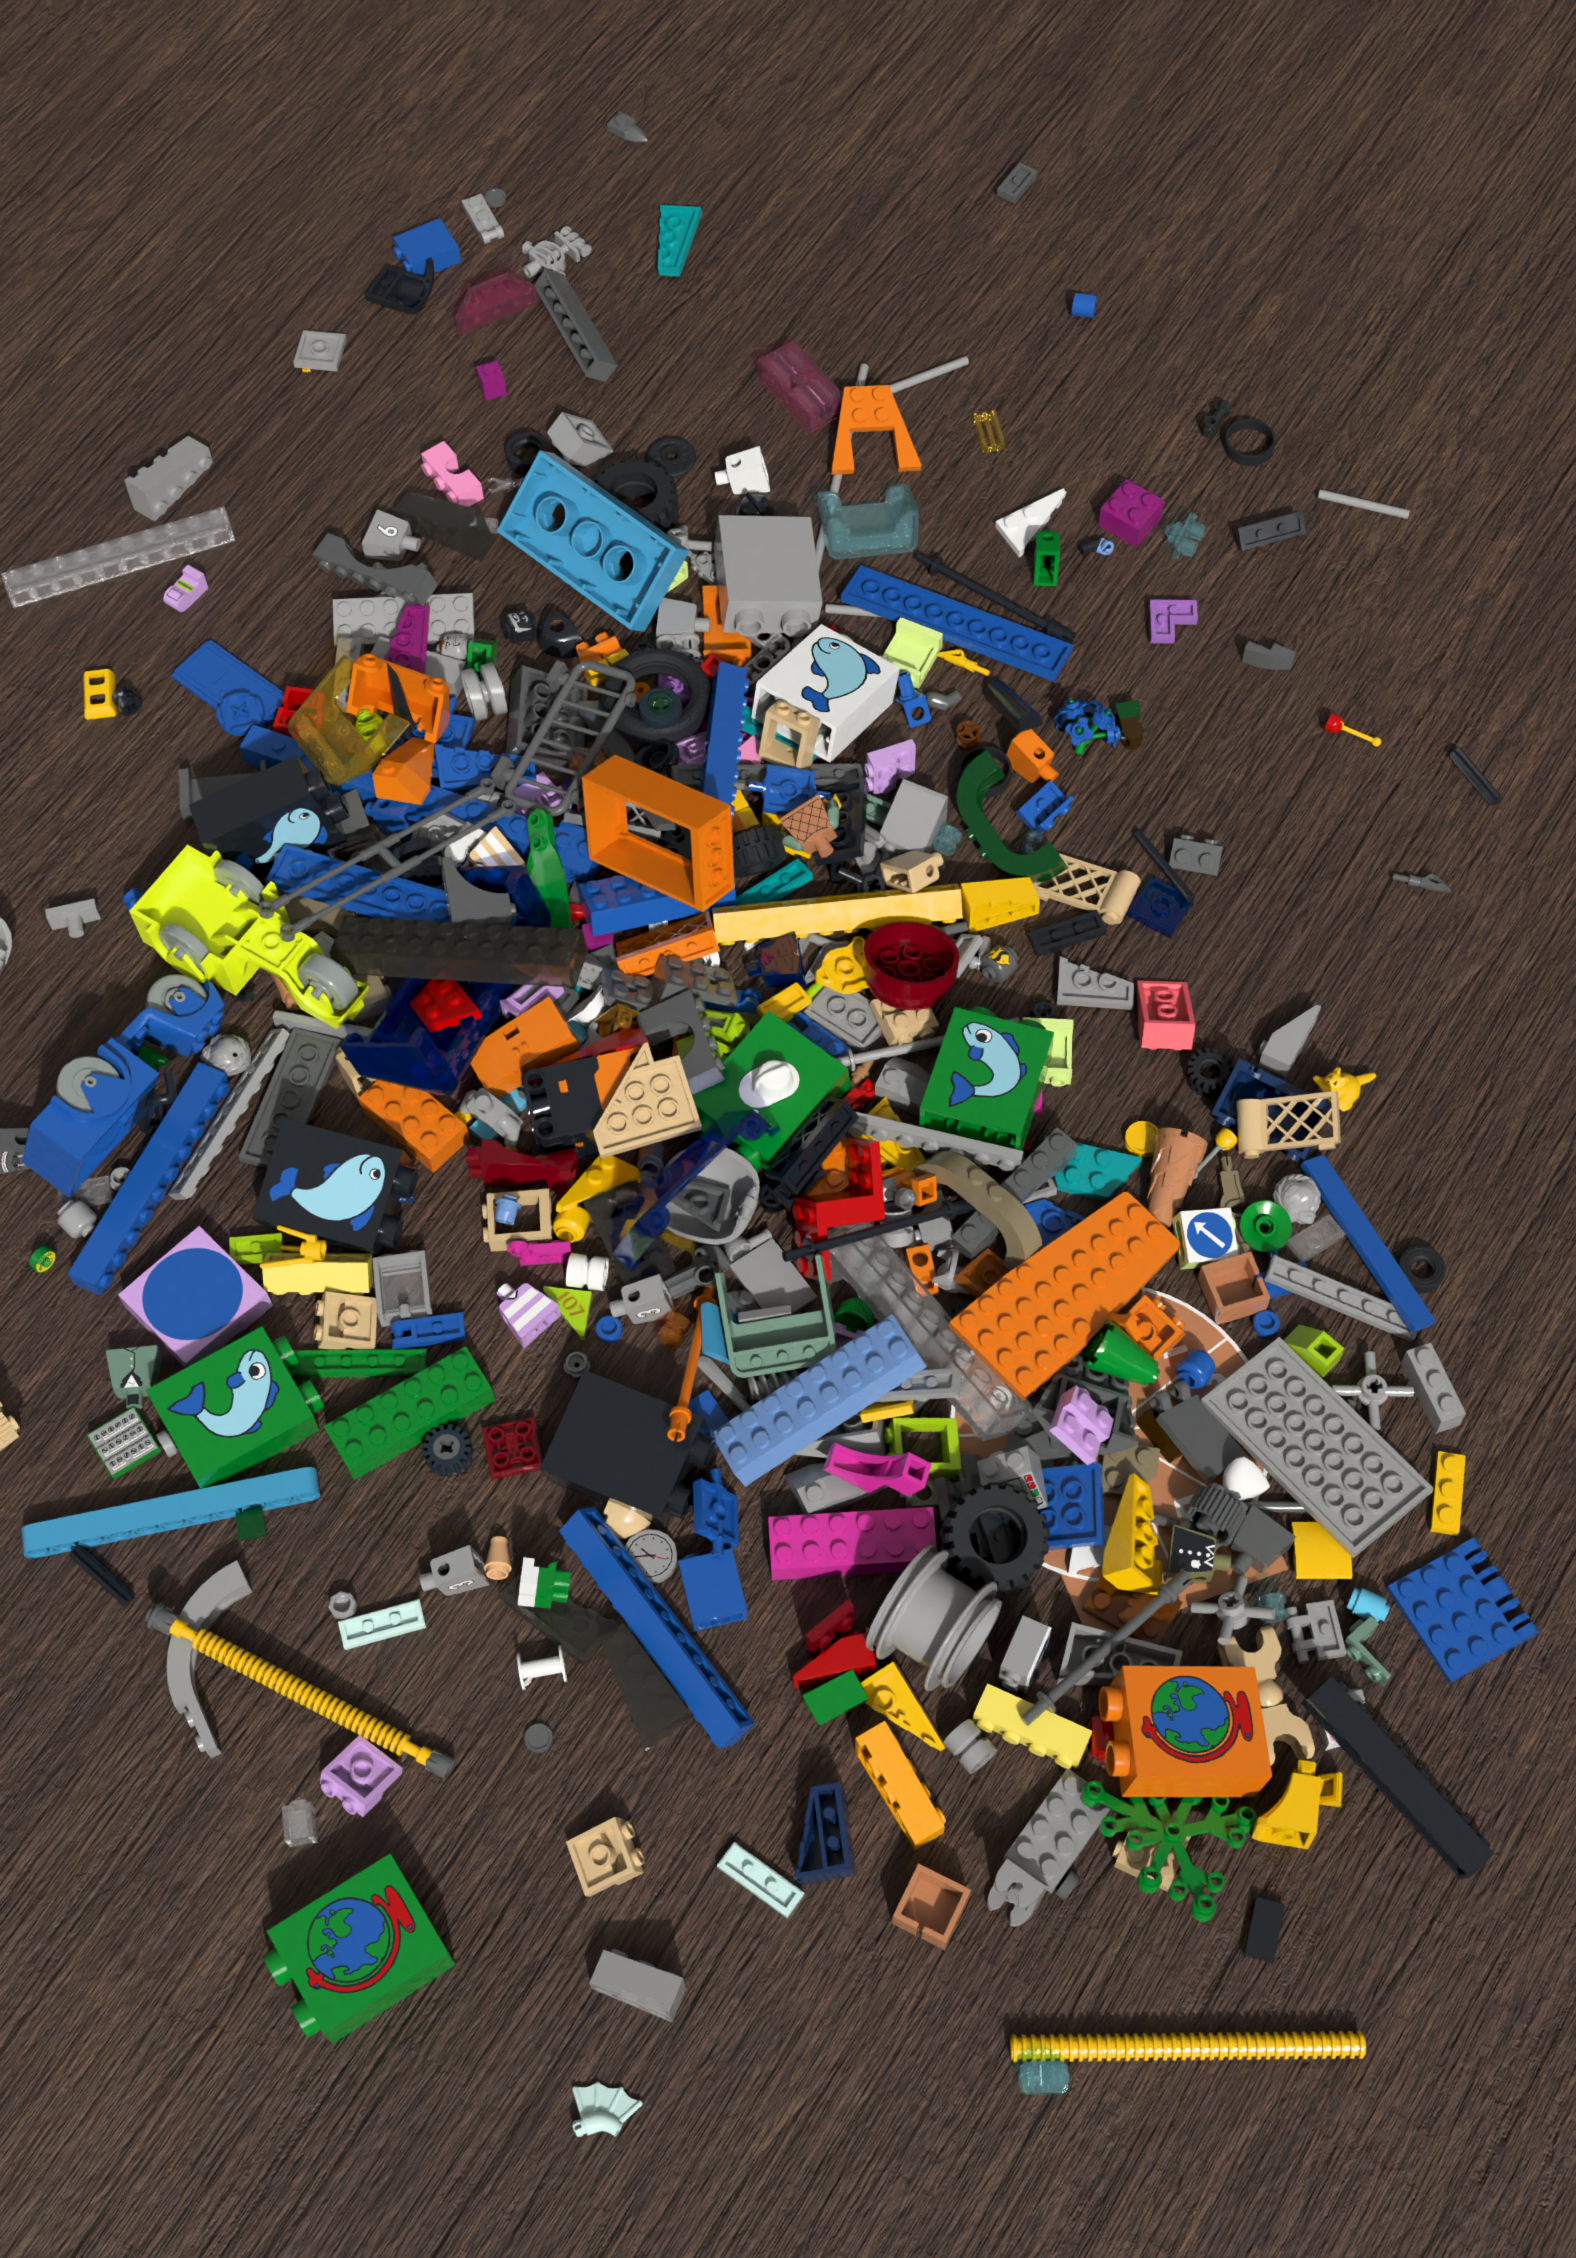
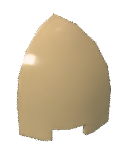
M608 1501L605 1507L604 1514H606L604 1520L618 1539L628 1540L637 1532L647 1530L651 1524L642 1515Z

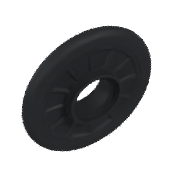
M676 437L664 438L655 442L650 447L647 453V462H654L658 464V468L661 466L667 470L668 474L672 477H679L688 473L693 468L696 462V452L694 447L686 440ZM670 454L677 456L675 460L666 459Z

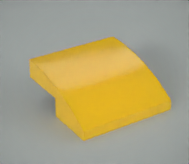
M1318 1522L1291 1523V1533L1296 1536L1293 1543V1562L1296 1579H1352L1351 1555Z

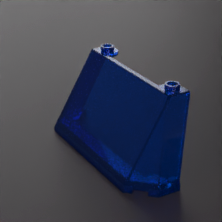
M759 1110L725 1112L613 1219V1256L632 1273L641 1264L640 1257L670 1224L671 1215L665 1206L739 1135L745 1140L754 1141L767 1132L768 1136L772 1138L780 1130V1127Z

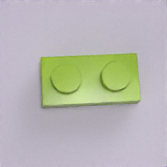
M282 1233L230 1237L229 1256L238 1265L262 1263L267 1253H284L283 1250H280V1246L283 1245Z

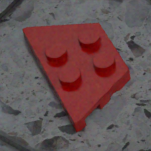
M445 968L441 969L409 1003L430 1033L446 1027L460 1025V1019L473 1015L475 1020L483 1017L477 1006Z

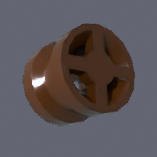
M971 720L959 723L956 731L957 746L965 751L978 747L980 741L979 725Z

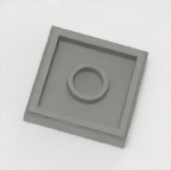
M303 330L293 361L294 367L338 372L347 342L346 334Z

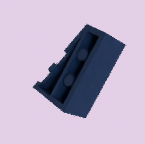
M840 1782L811 1787L804 1822V1834L800 1843V1855L794 1879L800 1885L857 1876L845 1789Z

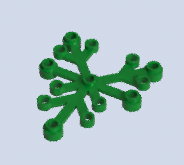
M1090 1781L1085 1783L1080 1793V1799L1084 1805L1095 1808L1103 1804L1127 1817L1118 1820L1112 1816L1104 1817L1099 1826V1830L1104 1836L1112 1837L1118 1832L1147 1827L1153 1832L1130 1831L1126 1838L1127 1847L1133 1851H1138L1143 1846L1161 1843L1150 1866L1142 1868L1137 1877L1139 1889L1149 1894L1155 1893L1162 1883L1160 1871L1172 1849L1181 1871L1177 1880L1173 1881L1168 1889L1169 1897L1174 1901H1182L1188 1892V1885L1194 1898L1190 1907L1191 1915L1200 1922L1211 1920L1216 1911V1904L1211 1896L1205 1894L1202 1885L1206 1886L1210 1892L1219 1893L1225 1884V1878L1218 1872L1208 1874L1193 1866L1183 1843L1186 1837L1210 1833L1226 1841L1230 1847L1240 1848L1246 1839L1245 1833L1251 1832L1257 1821L1255 1811L1251 1807L1243 1806L1238 1808L1232 1815L1220 1817L1221 1813L1226 1811L1230 1803L1229 1798L1213 1797L1210 1802L1211 1809L1204 1821L1183 1825L1191 1807L1198 1805L1203 1797H1180L1182 1801L1173 1819L1165 1804L1166 1797H1160L1161 1799L1147 1797L1149 1804L1154 1807L1158 1819L1150 1816L1142 1797H1129L1133 1805L1131 1806L1106 1793L1099 1782ZM1216 1800L1221 1801L1224 1805H1219ZM1105 1824L1111 1825L1113 1829L1107 1828ZM1232 1836H1237L1240 1841L1233 1839ZM1131 1838L1138 1839L1140 1843L1133 1842ZM1211 1880L1218 1881L1220 1885L1213 1884ZM1173 1888L1180 1889L1182 1893L1175 1892ZM1201 1903L1208 1906V1908L1203 1907Z

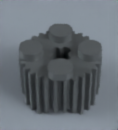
M1211 1483L1210 1487L1202 1486L1196 1490L1182 1516L1191 1524L1189 1526L1190 1530L1215 1537L1220 1541V1545L1226 1547V1545L1229 1546L1246 1518L1248 1507L1243 1501L1233 1499V1497L1225 1494L1226 1490L1223 1486Z

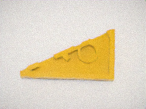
M599 1155L557 1203L556 1211L559 1213L569 1211L577 1207V1203L589 1199L592 1202L609 1195L611 1192L623 1190L625 1184L637 1180L640 1183L641 1173L637 1167L613 1155L605 1158H600Z
M896 1662L890 1663L860 1683L868 1697V1700L864 1703L871 1706L872 1709L882 1713L906 1731H910L931 1747H935L939 1751L947 1748Z

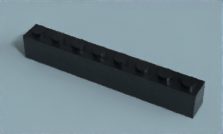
M1333 1676L1325 1679L1301 1704L1461 1880L1471 1878L1494 1855L1489 1848L1490 1844L1487 1839L1479 1833L1476 1834L1469 1826L1470 1822L1466 1816L1459 1811H1455L1448 1803L1449 1799L1440 1789H1435L1429 1783L1428 1775L1420 1767H1415L1408 1760L1407 1752L1400 1745H1395L1387 1737L1389 1735L1387 1730L1380 1723H1375L1367 1715V1708L1361 1702L1355 1701L1347 1693L1348 1688L1341 1680L1334 1679Z

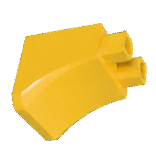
M1298 1760L1297 1769H1294L1281 1799L1267 1813L1257 1819L1252 1830L1253 1839L1261 1842L1309 1849L1317 1834L1321 1777L1315 1776V1762Z

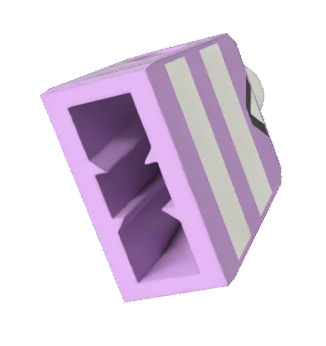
M505 1283L497 1291V1295L503 1300L498 1307L500 1316L523 1348L528 1346L561 1316L559 1305L528 1283H524L516 1291L508 1283Z

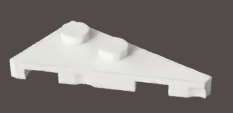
M1064 489L996 521V529L1018 557L1024 554V549L1030 541H1034L1036 533L1043 529L1055 508L1058 509L1062 504V500L1066 495Z

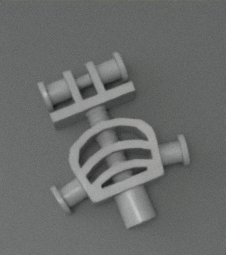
M565 226L560 233L558 231L554 233L555 243L546 240L539 242L535 246H532L530 241H526L523 244L522 252L529 254L530 262L523 266L524 273L528 278H531L539 272L543 273L547 269L565 275L563 272L566 268L564 254L567 253L572 259L579 262L580 255L582 257L588 256L592 247L589 244H585V240L579 237L576 232H571L569 226Z

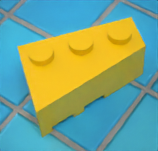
M1030 877L961 883L963 921L968 923V933L1039 914L1040 900Z

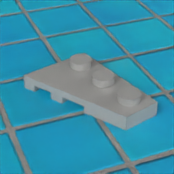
M1060 956L1057 1005L1132 1010L1134 983L1107 973L1100 974L1089 970L1090 967L1083 964L1080 966L1068 962V959Z

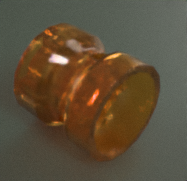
M669 1312L665 1318L666 1325L659 1329L657 1338L670 1347L680 1348L684 1341L683 1335L689 1331L692 1323L679 1313Z

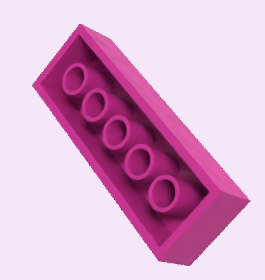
M933 1507L768 1517L772 1580L903 1572L925 1547L931 1544L937 1547Z

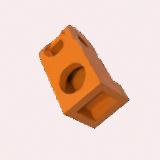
M929 1244L906 1249L905 1261L913 1280L917 1298L938 1294V1284L932 1282L936 1274Z

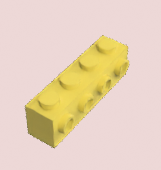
M267 1253L262 1263L303 1257L300 1253ZM326 1253L323 1261L315 1260L314 1264L303 1263L262 1268L264 1290L275 1295H282L287 1292H298L301 1295H309L314 1292H324L325 1294L326 1291L335 1293L350 1292L352 1295H363L369 1293L373 1284L372 1254Z
M987 1683L973 1715V1722L977 1723L976 1725L979 1729L988 1733L995 1731L1003 1735L1002 1738L1011 1744L1018 1745V1743L1028 1746L1029 1751L1041 1757H1044V1755L1050 1756L1055 1759L1058 1765L1070 1769L1071 1766L1076 1769L1078 1768L1091 1738L1092 1730L1054 1713H1050L1047 1710L1027 1726L1021 1720V1716L1032 1708L1034 1704Z

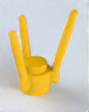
M278 1225V1230L306 1240L302 1241L301 1246L281 1245L280 1250L300 1252L303 1258L261 1263L260 1268L303 1263L314 1264L315 1260L323 1261L326 1256V1241L317 1240V1235L306 1234Z

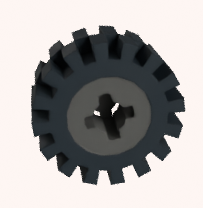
M448 1424V1428L440 1425V1430L438 1431L433 1428L431 1430L432 1435L429 1436L427 1434L425 1437L426 1443L422 1445L424 1450L422 1452L427 1466L430 1467L434 1474L437 1472L438 1476L441 1477L444 1474H447V1477H452L454 1472H456L457 1476L460 1475V1470L463 1468L466 1471L468 1468L467 1463L472 1462L473 1448L468 1434L465 1431L462 1432L459 1426L454 1429L453 1424Z

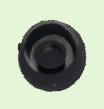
M658 739L641 749L636 755L634 763L667 777L671 773L672 765H677L679 748L676 744L665 739Z

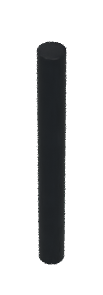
M1141 830L1136 831L1133 835L1134 838L1188 903L1192 902L1196 896Z

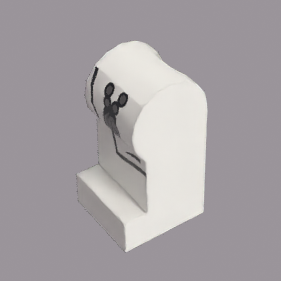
M467 822L459 832L465 830L473 824ZM477 829L446 847L445 857H452L457 871L467 868L469 865V853L487 833Z

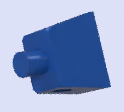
M378 798L376 802L369 801L365 806V814L373 817L378 829L389 836L393 833H399L422 820L416 805L411 803ZM413 832L400 840L404 842L410 841Z

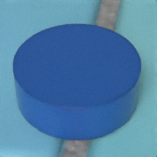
M1270 1310L1259 1311L1254 1316L1252 1322L1253 1331L1262 1338L1273 1337L1280 1326L1279 1317Z
M608 1315L598 1320L596 1334L599 1340L604 1343H614L621 1338L623 1329L617 1317L614 1318Z

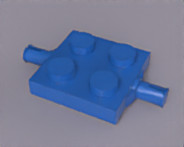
M769 764L766 767L764 781L749 780L747 786L748 791L762 793V812L784 816L816 795H819L822 801L825 798L827 801L830 800L831 792L816 790L814 783L815 771Z
M712 1469L710 1471L711 1483L703 1479L693 1482L694 1532L711 1540L713 1547L712 1557L715 1559L724 1557V1546L729 1549L739 1546L738 1498L723 1487L722 1470Z

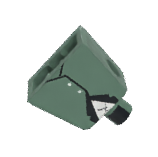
M158 1346L106 1350L112 1388L118 1398H126L127 1409L135 1407L136 1410L143 1407V1396H149L146 1390L158 1384L162 1353Z

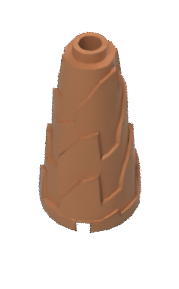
M1161 1128L1157 1130L1150 1172L1151 1182L1147 1196V1210L1166 1228L1171 1226L1172 1218L1177 1214L1178 1208H1181L1188 1186H1191L1198 1165L1199 1163L1201 1164L1208 1145L1202 1137L1189 1131L1187 1136L1181 1135L1182 1129Z

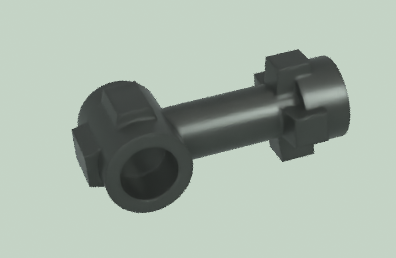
M1221 400L1219 403H1216L1213 408L1215 411L1213 416H1207L1202 421L1201 429L1204 437L1213 438L1218 433L1219 421L1224 415L1229 416L1232 406L1229 401Z

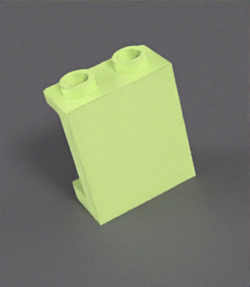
M900 617L896 624V634L883 656L900 668L899 673L909 671L914 688L919 689L936 660L938 652L942 649L943 633Z
M1023 1017V1019L1037 1021L1046 1030L1054 1032L1052 1059L1044 1083H1050L1057 1087L1066 1084L1071 1085L1073 1020Z

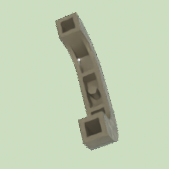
M941 1151L932 1155L913 1170L918 1177L928 1173L936 1175L937 1191L943 1188L944 1185L949 1186L1000 1230L1007 1247L1003 1265L1008 1270H1013L1043 1249L1039 1230L1026 1208L971 1160L955 1152Z

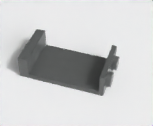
M261 760V771L268 767L266 761ZM188 768L179 769L180 812L184 822H194L189 807L190 804L259 772L192 779Z

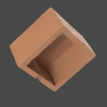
M1251 1251L1201 1266L1198 1281L1216 1325L1267 1310L1270 1295L1262 1277L1258 1278L1260 1272Z
M918 1863L893 1915L892 1924L915 1936L919 1930L922 1932L921 1939L945 1950L968 1903L971 1889Z

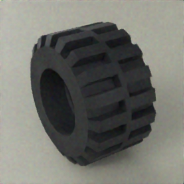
M761 826L732 836L734 878H744L763 873L778 866L787 857L777 827Z

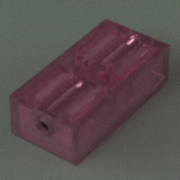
M795 340L758 359V378L808 434L839 418L843 393Z

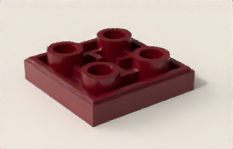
M534 1416L481 1428L491 1480L540 1470L543 1457Z
M846 1600L805 1634L806 1652L811 1658L820 1655L832 1646V1643L839 1637H846V1634L854 1630V1605L849 1600Z

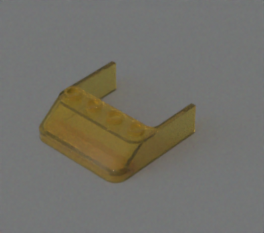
M346 655L340 658L288 723V731L313 765L323 771L328 783L340 786L371 771L410 725L407 720L390 713L367 741L363 739L337 705V698L351 682L353 663L356 661Z

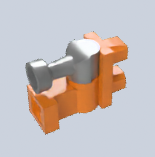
M903 1166L882 1170L884 1203L893 1200L898 1207L908 1210L913 1205L922 1206L937 1200L936 1175L928 1173L918 1177L913 1171H905Z

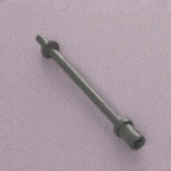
M1181 1569L1166 1584L1162 1583L1159 1585L1157 1596L1051 1691L1047 1694L1041 1691L1037 1692L1036 1697L1039 1701L1021 1716L1023 1723L1029 1726L1046 1710L1054 1713L1056 1711L1054 1703L1164 1604H1174L1177 1601V1596L1194 1583V1580L1190 1578L1191 1575L1184 1569Z

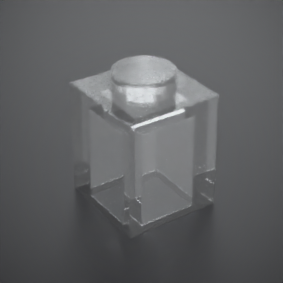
M299 1799L291 1801L290 1805L282 1806L284 1841L287 1845L294 1847L318 1843L316 1813L312 1803Z

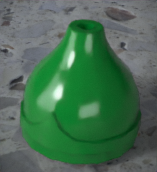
M859 1293L857 1296L843 1301L834 1313V1321L847 1327L846 1331L856 1333L857 1330L865 1332L873 1327L874 1312L869 1304L868 1295Z

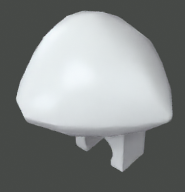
M1246 1457L1235 1458L1227 1466L1223 1474L1222 1481L1223 1487L1226 1490L1225 1494L1233 1497V1499L1241 1501L1251 1499L1262 1494L1270 1487L1267 1478L1260 1470V1466H1257Z

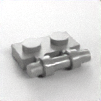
M1333 1600L1306 1604L1304 1607L1306 1615L1298 1616L1296 1607L1286 1609L1288 1617L1286 1625L1287 1629L1291 1630L1294 1642L1291 1644L1293 1654H1297L1299 1664L1309 1662L1308 1651L1315 1650L1317 1661L1345 1657L1346 1649ZM1309 1626L1312 1639L1304 1640L1302 1627Z

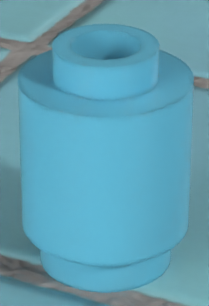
M1354 1588L1346 1608L1352 1610V1614L1366 1620L1372 1616L1378 1622L1379 1620L1385 1621L1390 1606L1386 1604L1387 1598L1364 1588L1361 1590Z

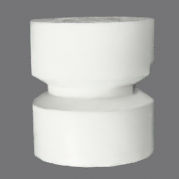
M571 1253L567 1265L566 1286L582 1288L587 1284L588 1289L604 1291L608 1277L609 1259L607 1257L593 1256L589 1260L587 1255Z

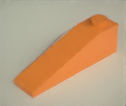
M413 737L383 758L372 774L376 798L422 805L431 791L435 743Z

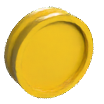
M1138 1121L1130 1125L1125 1134L1127 1150L1132 1155L1142 1158L1152 1156L1158 1128L1147 1121Z

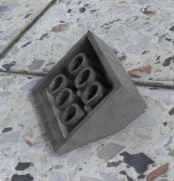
M522 665L511 681L506 754L524 755L558 694L551 692L546 681L549 673ZM574 685L566 700L575 703L587 701L588 689ZM563 704L555 718L585 728L586 722L575 707ZM552 723L544 738L574 748H584L585 733ZM541 743L534 758L559 766H569L570 757L574 756L575 753Z

